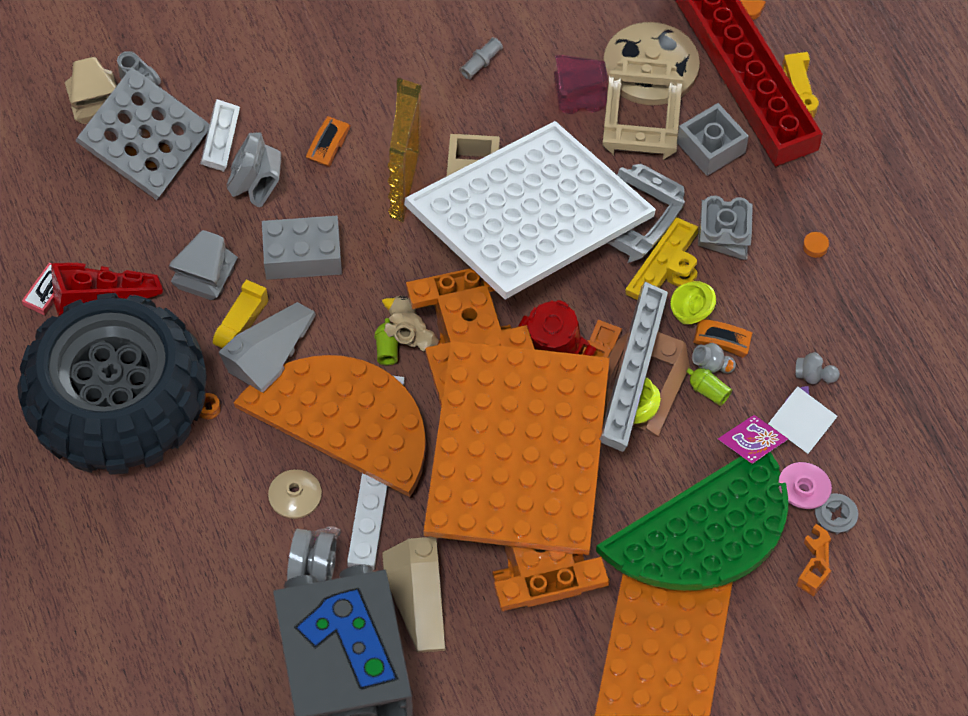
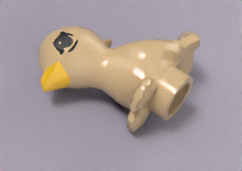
M400 295L382 300L391 315L389 320L393 322V324H385L384 331L388 337L394 336L398 342L407 344L410 347L418 346L422 351H425L426 347L438 344L439 340L433 331L426 329V324L416 314V308L412 309L407 296Z

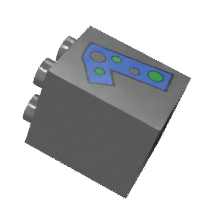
M355 565L344 569L340 573V578L318 582L314 576L301 575L287 580L284 583V589L273 590L295 716H413L412 695L386 570L373 572L371 566Z

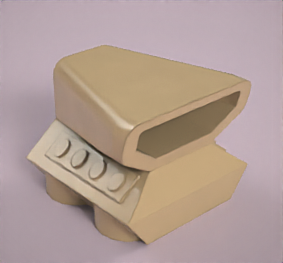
M95 57L75 61L73 63L72 77L65 82L75 120L82 124L89 123L116 88L113 72L104 69Z

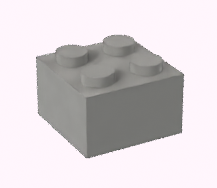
M717 103L679 126L677 144L708 176L745 154L749 136L722 106Z

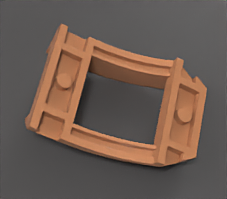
M657 332L651 359L673 368L660 393V406L656 415L645 423L633 424L632 428L659 438L663 424L687 374L686 371L690 368L686 343ZM628 333L618 339L608 357L609 368L604 417L606 416L612 390L609 387L620 365Z

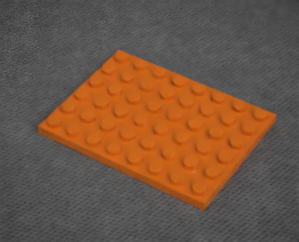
M451 340L424 525V536L589 555L609 358Z

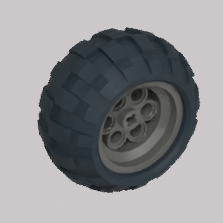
M116 293L97 295V300L83 303L80 299L63 307V314L58 317L52 316L48 318L37 329L36 340L32 341L31 346L27 345L19 368L21 376L17 386L18 397L28 427L38 437L39 442L58 459L65 457L73 467L90 473L97 469H106L110 475L128 473L130 467L144 464L148 468L162 461L164 452L170 448L178 449L189 437L192 421H198L206 397V368L202 351L196 338L187 331L185 323L169 309L156 308L152 300L137 295H130L127 299L119 298ZM138 382H143L141 385H135ZM95 398H99V400L96 402H90ZM120 401H126L123 404H117Z

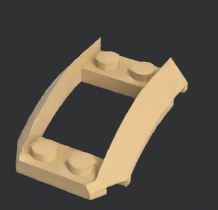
M623 57L617 63V67L610 70L603 146L613 155L614 149L661 153L664 160L676 152L683 77L679 76L676 71L677 68L672 61ZM621 81L669 86L665 129L617 124Z

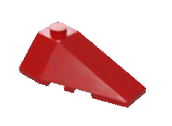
M78 262L52 263L53 298L58 316L63 314V307L80 299L83 303L97 300V295L116 293L119 298L127 299L130 295L150 298L163 293V288L156 274L130 270L116 273L109 271L110 267L101 266L100 270L85 268L86 264Z

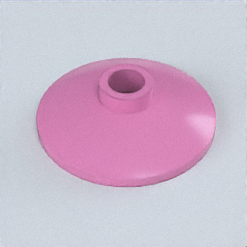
M798 462L787 466L781 472L778 480L779 483H786L788 502L803 509H814L822 506L829 499L832 491L831 482L827 474L819 467L810 463Z

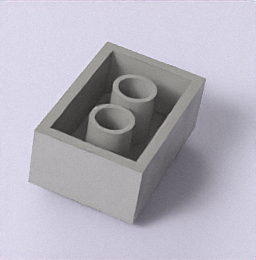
M338 216L262 221L266 280L342 274Z

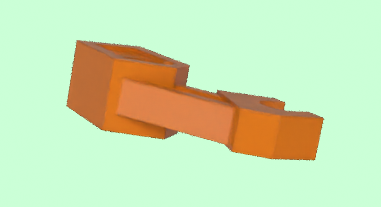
M817 524L814 525L811 533L817 535L818 539H812L807 535L804 540V544L813 555L815 554V558H811L797 582L799 588L813 597L829 579L831 573L829 568V544L831 537L827 530ZM818 568L822 576L819 577L812 572L813 569Z

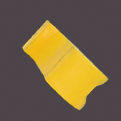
M808 52L784 55L782 69L814 118L819 101L812 94L806 73L810 62Z
M247 279L241 287L242 292L214 334L213 345L223 348L236 335L253 325L268 303L267 288Z

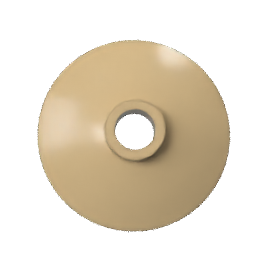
M295 469L279 474L272 481L268 497L271 507L279 515L290 519L306 517L316 510L322 498V490L315 476L307 471ZM291 488H299L297 492L290 491Z

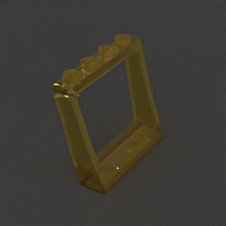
M398 78L396 112L389 150V163L387 165L390 169V177L388 178V183L390 184V192L388 194L390 207L388 213L390 218L404 222L407 207L404 205L405 198L410 196L421 149V85Z

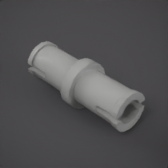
M492 37L480 50L477 49L473 53V57L460 68L461 74L470 80L482 67H487L490 64V59L503 49L501 42L497 38Z

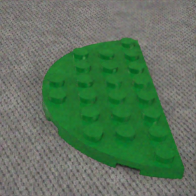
M771 452L754 463H750L740 456L596 545V552L606 562L625 575L656 587L672 590H703L734 582L759 567L776 548L782 536L788 513V492L786 483L778 482L781 474L779 471L780 467Z

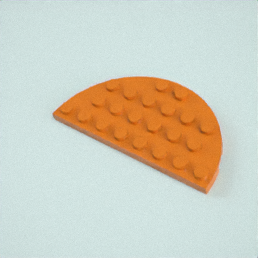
M337 355L312 356L283 364L284 370L281 376L263 393L249 385L234 401L235 408L408 497L412 495L419 482L426 452V434L419 408L408 390L394 376L374 364L353 357Z

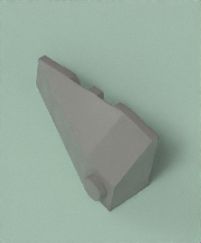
M296 302L236 335L218 352L228 373L263 393L281 376L284 370L283 364L288 357H292L295 352L294 346L298 339L303 338L316 316L315 311Z

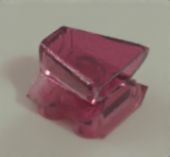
M555 55L557 71H554V84L558 110H562L566 114H574L580 108H586L590 112H598L607 105L608 78L605 61Z

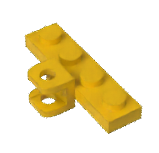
M676 217L625 289L626 295L638 300L640 289L644 282L658 288L662 286L666 278L667 282L678 287L685 283L693 282L697 277V270L694 268L697 265V259L685 251L699 233L698 226ZM680 276H682V277H688V276H689V278H688V279H681Z

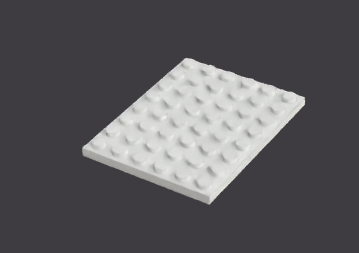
M556 121L406 197L404 203L417 218L504 299L511 297L654 217L656 211L653 206Z

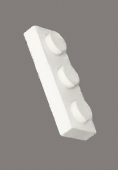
M216 100L200 164L224 172L239 114V106Z

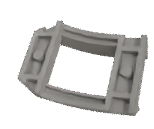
M643 164L632 165V169L628 170L621 167L617 176L627 185L631 184L669 206L645 236L631 229L607 242L619 251L630 256L628 263L642 258L660 240L685 204L683 199L685 193L684 186Z

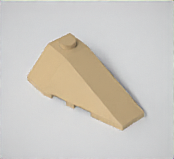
M436 537L407 539L382 552L383 566L387 572L390 591L417 652L445 651Z

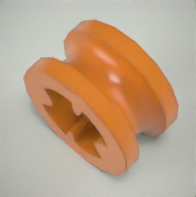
M205 393L206 397L200 417L207 420L213 419L221 411L220 402L216 395ZM210 402L212 409L206 410L205 403Z

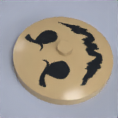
M638 23L622 29L612 37L604 53L603 68L608 83L610 70L616 68L617 63L623 57L672 61L677 68L676 71L679 76L683 77L681 97L691 90L699 73L700 60L694 43L680 30L662 23ZM621 81L620 95L639 104L662 105L668 103L669 86Z

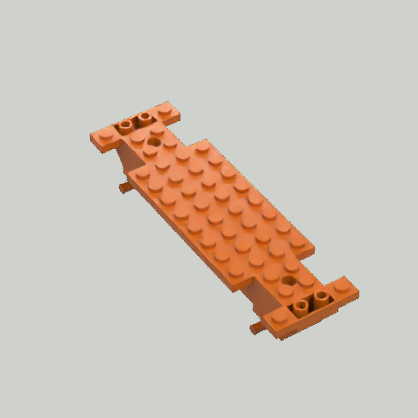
M472 268L406 282V290L412 309L435 304L440 340L437 345L426 347L425 354L441 406L451 340L534 349L527 325L512 329L510 324L500 326L489 293L495 290ZM505 545L508 568L492 571L494 589L501 611L561 600L609 585V579L601 557L584 561L583 554L550 550L537 552L533 548Z

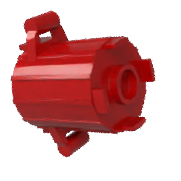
M552 300L539 304L538 307L533 308L529 317L524 315L518 327L527 325L535 350L582 355L585 346L586 349L583 355L594 356L597 350L580 335L579 322L577 321L575 311L569 307V304L561 300Z

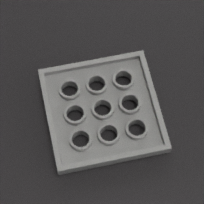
M131 67L75 141L157 200L208 132L209 123ZM139 96L144 104L142 106L135 105L131 97ZM152 111L161 112L164 119L161 121L154 119ZM118 114L128 115L130 123H122L118 119ZM172 126H180L184 134L176 135L172 131ZM138 129H147L150 132V138L141 137ZM104 132H113L116 135L117 140H107L104 136ZM166 143L170 147V152L163 153L159 149L158 144ZM125 147H134L137 155L129 156L125 152ZM153 161L157 165V170H148L145 162Z

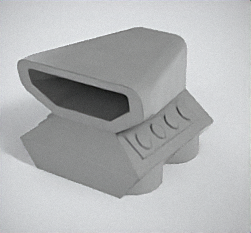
M261 133L248 134L235 155L230 169L231 174L226 188L233 197L248 190L250 202L257 207L263 206L279 181L282 155L279 150L265 145Z
M710 196L706 200H701L698 246L747 260L748 245L751 246L753 204L741 197L734 198L731 202L724 201L719 196Z
M202 230L170 262L168 267L175 272L171 282L182 291L213 300L223 293V285L227 277L233 273L234 264L238 257L225 248L223 237Z

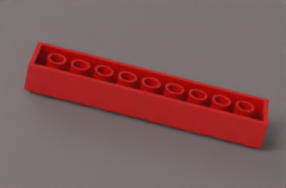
M675 0L773 164L778 166L819 151L823 133L740 0Z

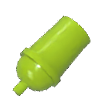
M386 318L385 323L379 325L374 333L377 362L381 365H393L398 361L399 342L394 336L388 337L384 331L385 324L390 323L389 318Z
M690 368L687 369L686 372L691 375L690 384L695 392L701 393L719 406H722L732 393V389L712 374L711 370L699 368L695 371Z

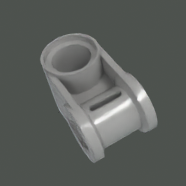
M127 51L118 56L117 64L121 80L130 68L133 67L157 86L161 84V79L156 71L142 61L134 52Z

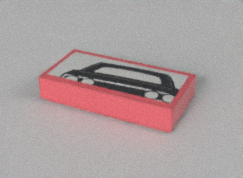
M48 263L22 300L23 306L44 316L54 303L51 263Z

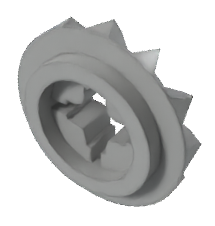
M833 493L825 504L815 509L814 515H816L817 524H820L827 531L835 532L837 535L840 532L848 533L856 525L858 509L849 497ZM841 507L840 516L842 518L837 517L836 520L832 521L831 512H836Z

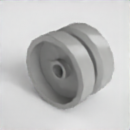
M296 529L290 549L287 580L301 575L314 576L318 582L332 580L336 561V534L321 532L317 536L314 545L312 531Z

